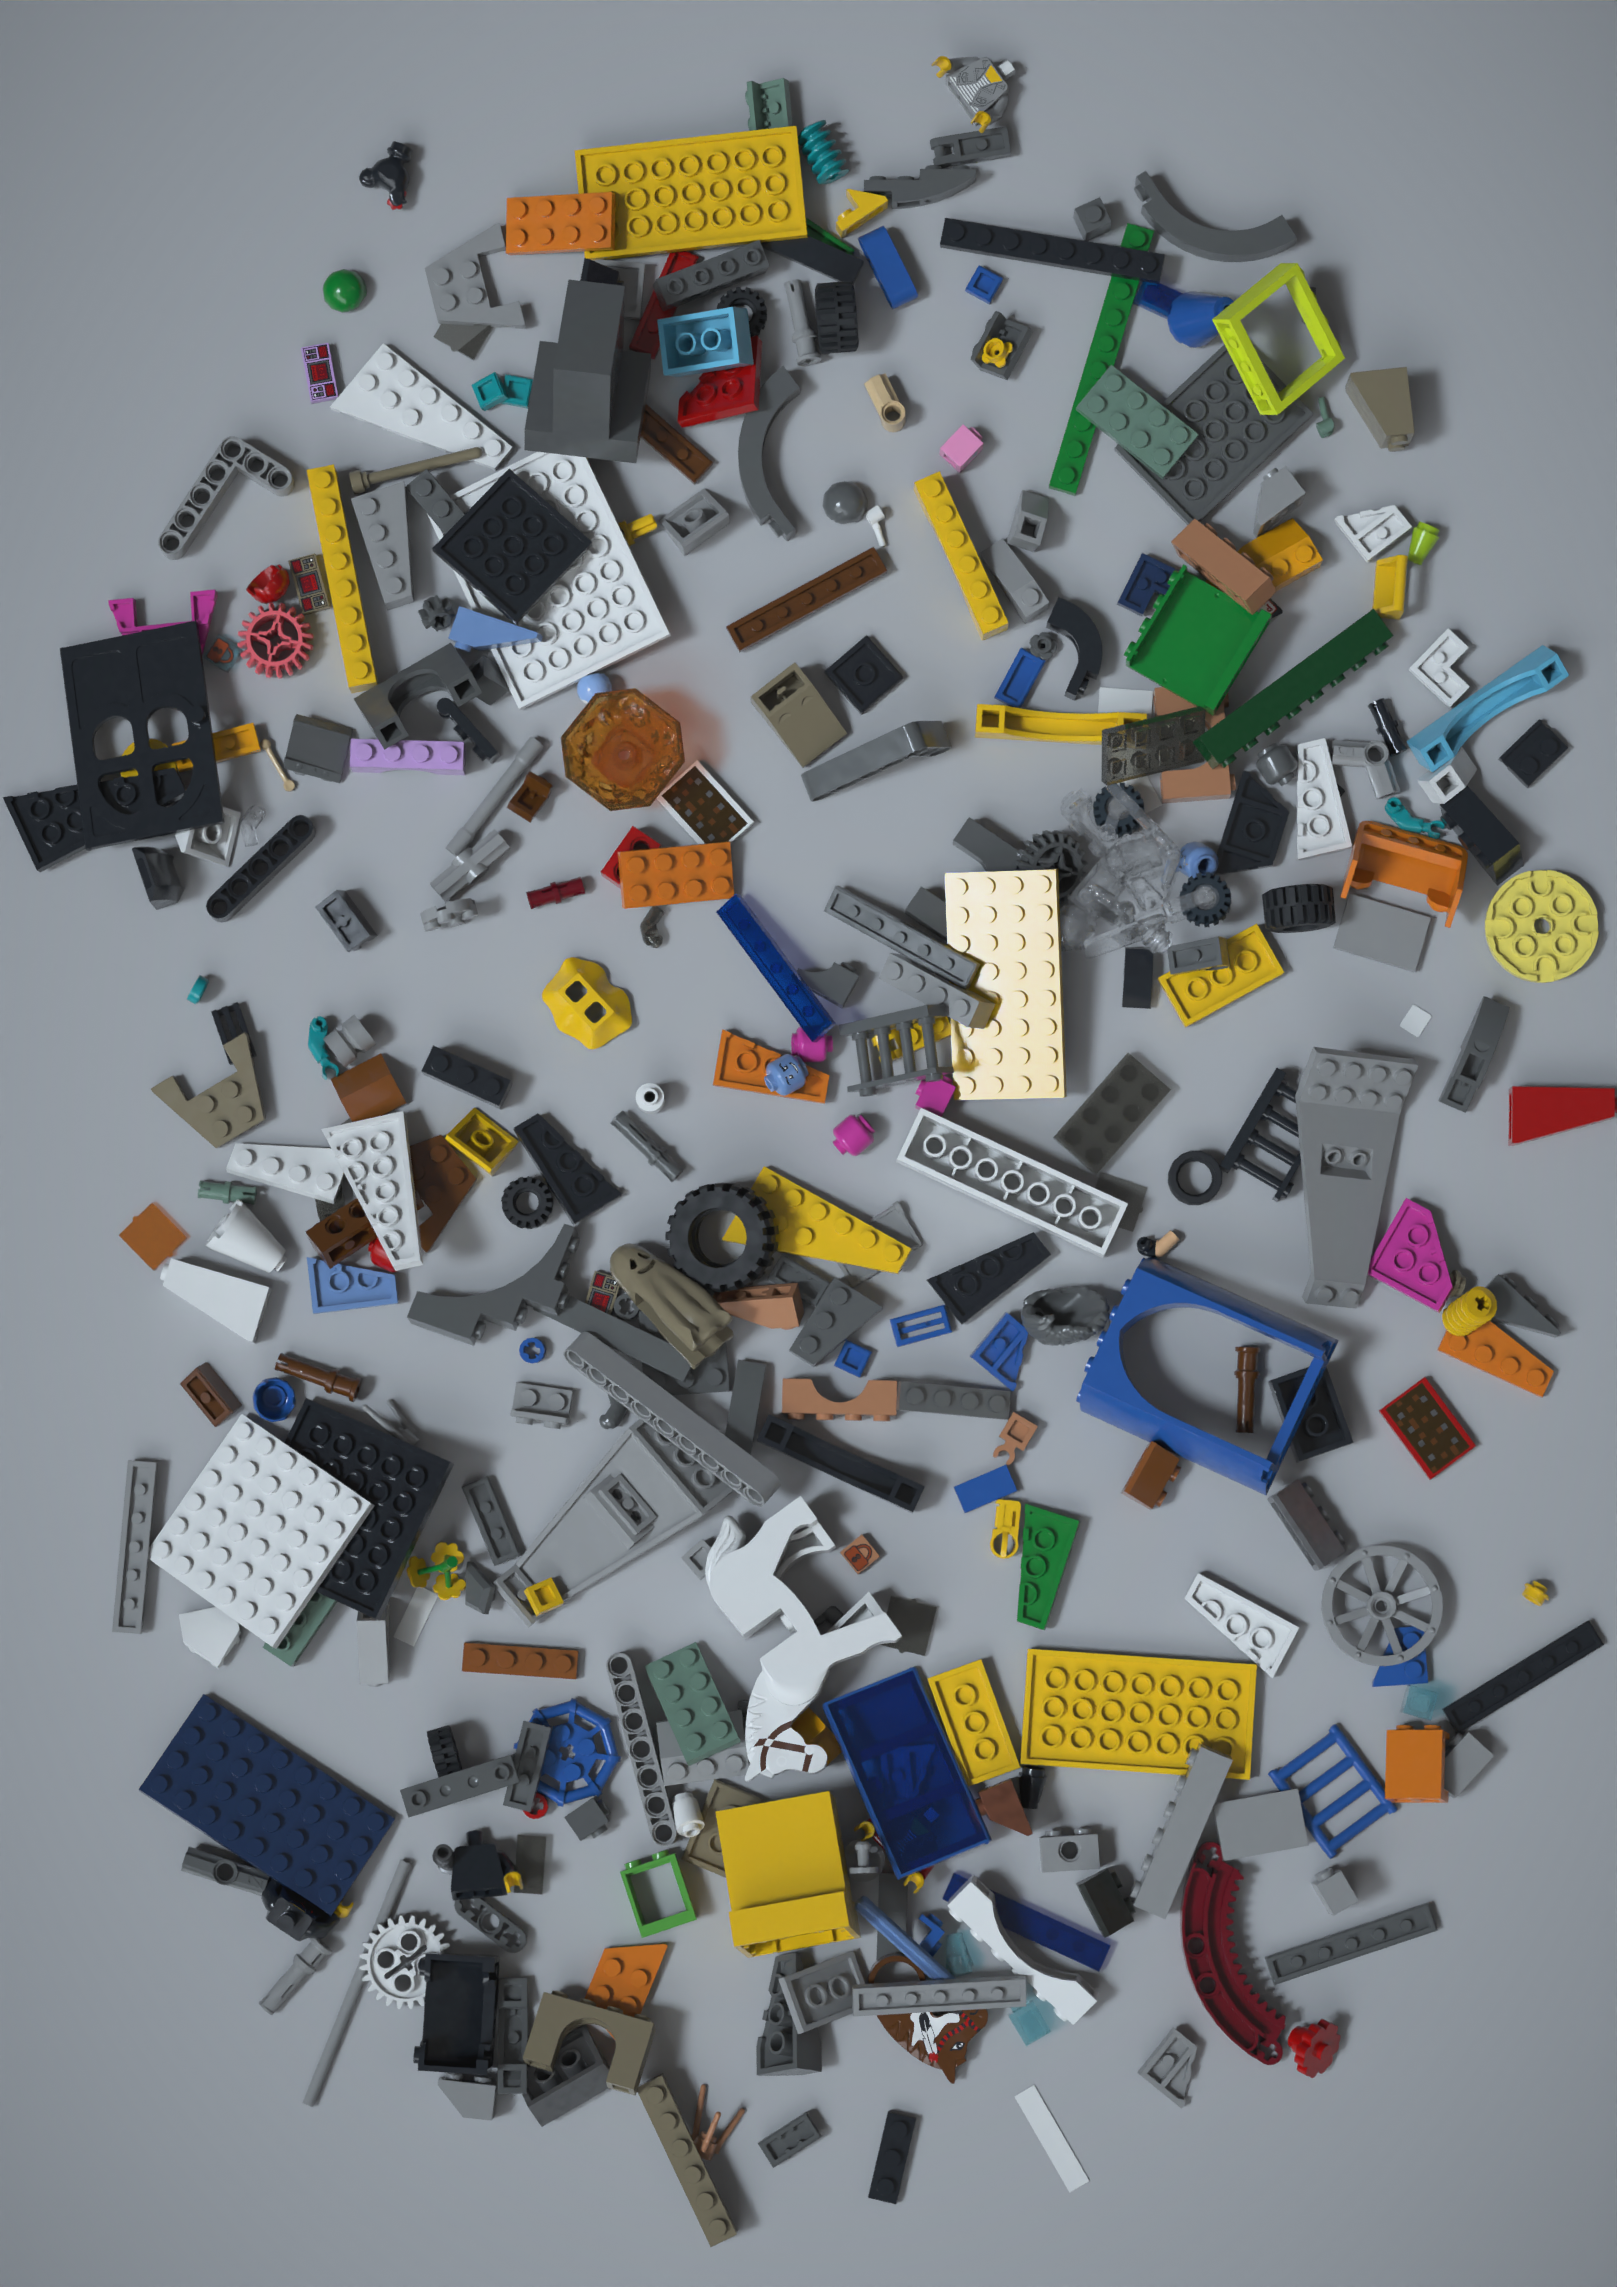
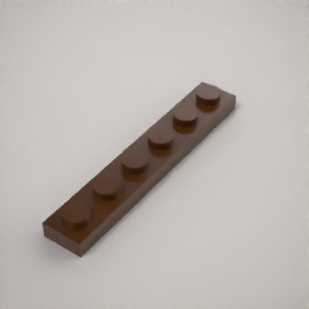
M872 547L726 626V629L740 653L885 575L887 569L875 548Z

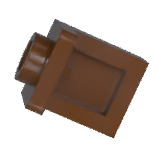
M529 771L524 783L509 801L507 808L531 823L547 802L553 788L552 784L544 777Z

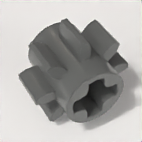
M435 595V597H430L423 601L422 609L418 610V613L426 629L432 626L437 632L450 626L451 618L455 617V613L448 598L441 600Z

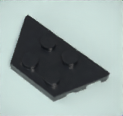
M1247 771L1242 773L1217 851L1219 864L1214 876L1272 867L1290 813L1272 797V794L1265 788H1262Z

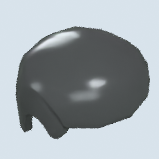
M837 482L831 485L825 492L822 506L826 515L836 523H857L867 512L868 499L864 491L852 482Z

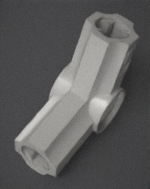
M1333 740L1331 752L1332 765L1366 768L1377 800L1400 792L1388 757V748L1384 743L1380 741L1356 742ZM1371 749L1378 750L1382 755V760L1379 762L1371 761L1367 752Z

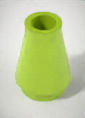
M1419 522L1417 528H1413L1408 561L1422 566L1424 559L1438 541L1440 530Z

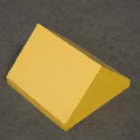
M475 1107L445 1137L450 1145L491 1176L495 1174L519 1142Z

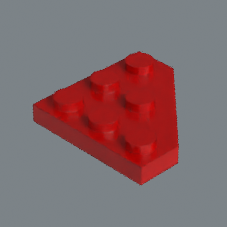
M758 336L751 337L754 365L703 373L698 378L700 383L690 393L686 391L679 398L677 422L682 428L759 410L762 341Z

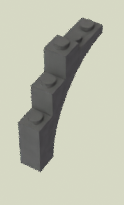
M564 1224L555 1243L544 1257L527 1273L504 1287L484 1294L465 1297L436 1296L417 1291L407 1315L408 1320L413 1325L474 1346L476 1340H480L485 1332L486 1323H484V1320L516 1331L518 1325L523 1324L528 1313V1308H525L526 1305L558 1316L560 1309L566 1308L570 1298V1293H567L568 1289L565 1283L560 1282V1280L566 1278L570 1264L567 1262L571 1253H576L580 1243L575 1227Z

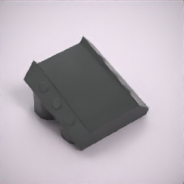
M296 714L284 758V769L291 770L297 775H310L321 778L324 781L341 783L353 729Z

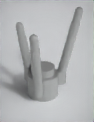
M391 1399L387 1400V1404L405 1430L401 1427L395 1430L366 1404L362 1406V1409L393 1437L414 1446L419 1441L415 1436L417 1431L410 1426Z

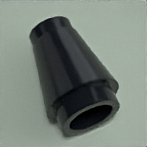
M1024 1765L1022 1772H1019L1020 1801L1023 1808L1038 1809V1803L1047 1779L1045 1768Z

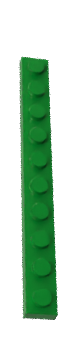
M1127 223L1120 247L1149 251L1154 231ZM1111 276L1050 480L1049 489L1073 496L1076 495L1096 428L1093 423L1076 411V407L1111 365H1115L1139 281Z

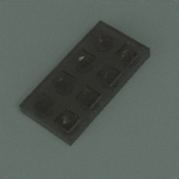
M1197 706L1102 730L1101 782L1108 786L1204 762L1205 758L1193 744V741L1205 733L1206 710Z
M1127 1053L1057 1132L1053 1139L1094 1175H1097L1171 1089L1131 1054Z

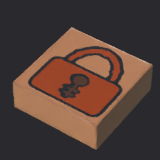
M862 1534L840 1552L857 1574L861 1573L880 1557Z

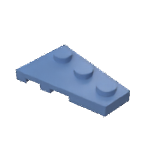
M307 1257L313 1314L399 1304L395 1275L339 1263L330 1269L324 1261Z

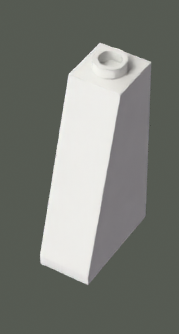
M172 1258L169 1264H164L160 1280L164 1281L163 1286L247 1341L256 1344L272 1291L270 1287Z

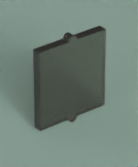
M441 324L434 338L449 346L452 352L457 351L474 361L494 327L474 324V326Z
M1100 1172L1095 1189L1128 1203L1118 1227L1133 1232L1138 1215L1143 1212L1141 1206L1147 1187Z
M891 1596L887 1615L901 1633L902 1639L896 1643L880 1645L898 1649L900 1653L906 1651L925 1656L937 1607L917 1603L916 1599L910 1601Z

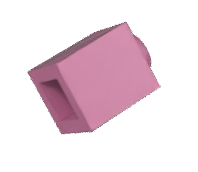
M963 424L943 444L939 455L961 473L983 450L984 443L981 441L983 437L973 427L968 429Z

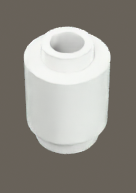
M646 1083L639 1087L636 1092V1102L642 1112L655 1114L663 1108L665 1097L658 1085ZM654 1093V1101H645V1094Z
M689 1792L675 1795L671 1799L670 1807L677 1833L685 1837L698 1835L705 1826L698 1800Z

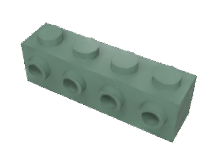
M315 1592L277 1649L267 1643L264 1644L263 1648L289 1666L294 1667L337 1601Z

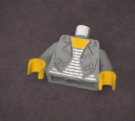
M940 56L931 64L932 66L940 67L941 70L936 74L938 78L949 73L946 75L947 87L972 120L970 123H974L975 126L979 123L982 125L979 129L980 133H984L988 126L1002 118L1008 104L1007 96L1009 93V87L1005 81L1016 74L1014 67L1008 60L994 67L987 57L982 59L978 57L948 59L945 56Z

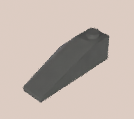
M795 1952L775 1957L768 1989L771 1995L768 2010H764L762 2020L766 2021L763 2037H758L756 2046L758 2076L806 2075L822 2072V2045L818 2027L801 2034L797 2033L778 1980L804 1969L800 1953Z

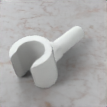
M875 506L867 511L866 519L875 531L879 547H882L886 543L878 522L883 520L885 516L880 507Z

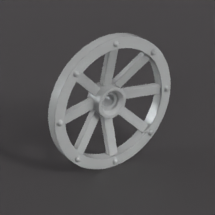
M1376 1545L1351 1553L1333 1569L1324 1586L1321 1610L1324 1625L1329 1636L1346 1655L1356 1661L1372 1666H1393L1416 1657L1431 1643L1441 1623L1443 1601L1437 1579L1421 1559L1409 1551L1398 1547ZM1388 1556L1400 1559L1384 1591L1381 1592L1370 1557ZM1360 1560H1362L1372 1596L1340 1580L1343 1573ZM1407 1564L1411 1565L1422 1576L1427 1586L1393 1598L1392 1593ZM1335 1588L1366 1603L1367 1607L1334 1617L1332 1599ZM1431 1595L1432 1612L1429 1624L1396 1609L1397 1605ZM1378 1601L1385 1603V1611L1380 1612L1377 1610L1376 1603ZM1370 1615L1371 1618L1357 1648H1355L1342 1636L1337 1625ZM1390 1617H1394L1425 1633L1416 1644L1403 1652ZM1379 1621H1382L1394 1655L1377 1656L1365 1653Z

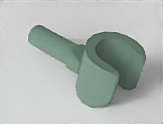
M1320 397L1318 402L1323 421L1316 423V428L1320 437L1325 438L1333 434L1334 422L1329 417L1325 397Z

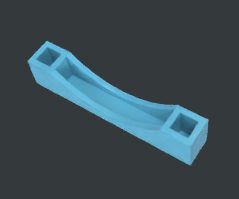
M1542 645L1406 742L1418 763L1429 771L1434 772L1454 758L1466 740L1491 718L1520 701L1547 692L1567 678L1569 674L1558 654Z

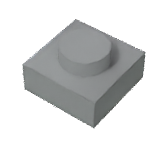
M703 1539L681 1557L700 1580L706 1576V1560L711 1549Z

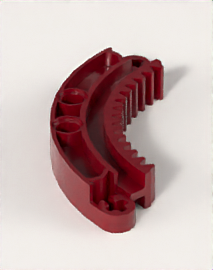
M1205 1842L1198 1848L1190 1865L1180 1907L1181 1947L1186 1969L1196 1994L1216 2025L1247 2054L1263 2064L1274 2065L1281 2060L1283 2055L1282 2047L1276 2040L1286 2026V2016L1279 2014L1275 2017L1276 2009L1271 2007L1266 2010L1268 2003L1265 2000L1257 2002L1260 1994L1258 1992L1250 1993L1253 1985L1250 1982L1243 1984L1247 1975L1245 1973H1237L1242 1968V1965L1240 1963H1233L1238 1954L1229 1951L1236 1944L1233 1941L1227 1940L1228 1937L1234 1935L1232 1930L1226 1929V1926L1234 1923L1232 1919L1227 1918V1914L1233 1913L1235 1910L1228 1906L1229 1902L1236 1901V1898L1231 1895V1891H1239L1240 1888L1234 1882L1235 1880H1243L1244 1877L1240 1874V1870L1222 1861L1221 1848L1217 1843ZM1213 1846L1216 1848L1215 1854L1218 1855L1216 1861L1211 1859L1206 1867L1213 1868L1211 1875H1209L1206 1870L1195 1866L1197 1860L1203 1864L1206 1858L1202 1854L1203 1850H1210ZM1198 1937L1202 1940L1203 1948L1200 1952L1191 1953L1188 1950V1942L1191 1938ZM1204 1977H1211L1215 1982L1214 1989L1211 1992L1204 1993L1200 1990L1199 1984ZM1258 2035L1265 2038L1259 2042L1265 2047H1269L1271 2044L1275 2045L1274 2051L1277 2053L1275 2058L1270 2056L1268 2060L1264 2059L1265 2053L1256 2048V2055L1250 2052L1258 2044Z

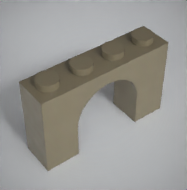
M554 1990L551 1994L543 1992L523 2055L525 2064L553 2072L566 2035L581 2025H599L607 2029L613 2035L616 2042L614 2057L606 2079L607 2087L636 2096L656 2032L655 2025L651 2022V2019L640 2014H635L634 2017L623 2014V2010L612 2006H607V2009L596 2007L595 2002L588 1999L580 1998L579 2002L568 1999L569 1996L563 1992Z

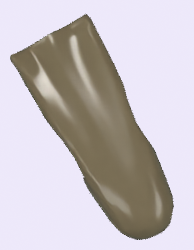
M624 1244L612 1253L609 1263L614 1280L628 1294L638 1309L650 1319L661 1335L684 1357L692 1369L695 1370L702 1360L715 1355L717 1350L726 1341L734 1337L733 1331L727 1326L731 1323L733 1317L697 1282L639 1245Z

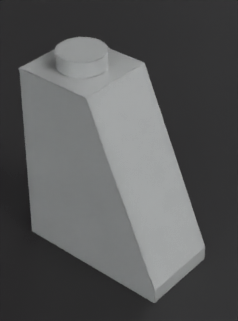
M389 1602L380 1621L358 1611L357 1641L360 1684L378 1687L389 1683Z

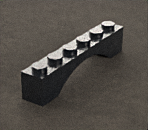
M770 1414L757 1438V1442L912 1514L925 1486L845 1451Z

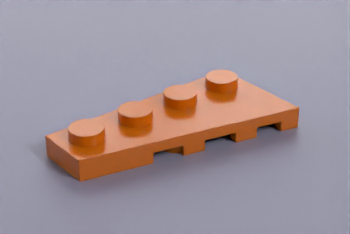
M1487 1321L1466 1336H1455L1446 1329L1437 1349L1441 1353L1540 1398L1543 1397L1554 1372L1491 1321Z

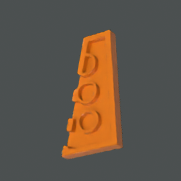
M722 1029L713 1086L825 1104L829 1075L806 1065L808 1076L803 1087L786 1096H782L776 1091L771 1092L764 1081V1077L767 1076L766 1067L768 1063L782 1055Z

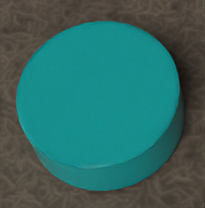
M199 975L187 1000L193 1004H198L209 984V979Z

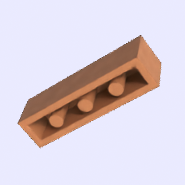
M1194 519L1171 541L1178 556L1253 615L1277 592L1271 582L1274 579L1273 576L1264 567L1258 569L1254 566V561L1246 553L1239 554L1235 551L1236 547L1227 538L1220 539L1211 525L1208 523L1203 525Z

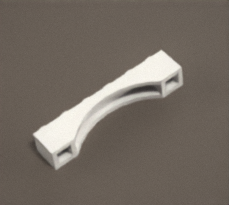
M974 1874L949 1899L947 1906L950 1908V1914L957 1921H964L971 1928V1934L978 1941H985L992 1948V1954L999 1961L1003 1962L1005 1960L1013 1967L1012 1972L1015 1976L1025 1975L1026 1981L1034 1987L1033 1992L1044 2002L1046 2000L1055 2007L1054 2012L1063 2021L1069 2020L1074 2025L1097 2002L1099 1993L1078 1973L1063 1972L1049 1968L1033 1960L1018 1948L1001 1923L996 1909L994 1893Z

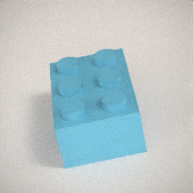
M728 307L657 320L664 376L682 377L754 365L747 308Z

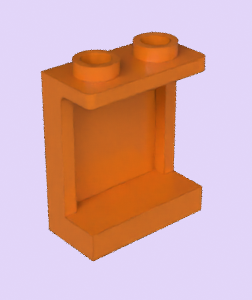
M1397 1725L1396 1730H1387L1386 1800L1392 1803H1448L1449 1791L1444 1789L1445 1740H1449V1733L1441 1730V1726L1424 1725V1730H1413V1726Z

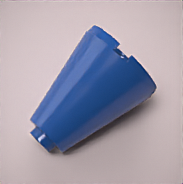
M1195 291L1180 294L1171 304V312L1168 314L1167 319L1169 330L1180 344L1183 343L1190 348L1202 347L1219 335L1212 319L1234 301L1228 297Z

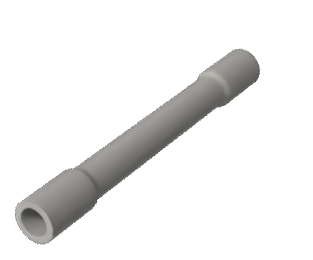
M533 737L528 739L516 755L513 763L465 826L457 832L447 845L446 849L457 857L467 849L473 841L475 834L523 771L531 765L544 748L539 741Z

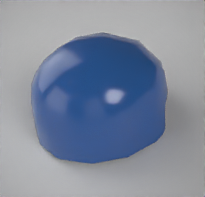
M277 1377L264 1379L257 1385L252 1395L253 1408L261 1418L270 1422L287 1419L295 1407L294 1389L287 1381Z

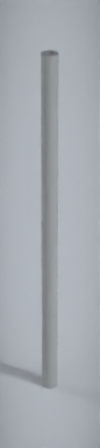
M400 1860L371 1931L376 1935L380 1933L377 1928L378 1923L384 1928L386 1927L387 1918H390L411 1863ZM369 1936V1939H368L367 1942H368V1943H372L373 1940H372V1938ZM365 1948L363 1953H368V1949ZM361 1958L303 2100V2103L313 2107L363 1985L364 1981L361 1978L367 1974V1970H360L359 1966L366 1963L365 1959Z

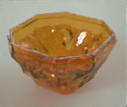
M636 688L595 693L561 736L565 777L609 811L651 806L685 763L680 722ZM627 751L630 755L628 759L621 760L619 753Z

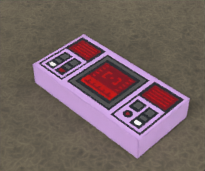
M329 343L302 347L301 351L311 404L336 400L339 395Z

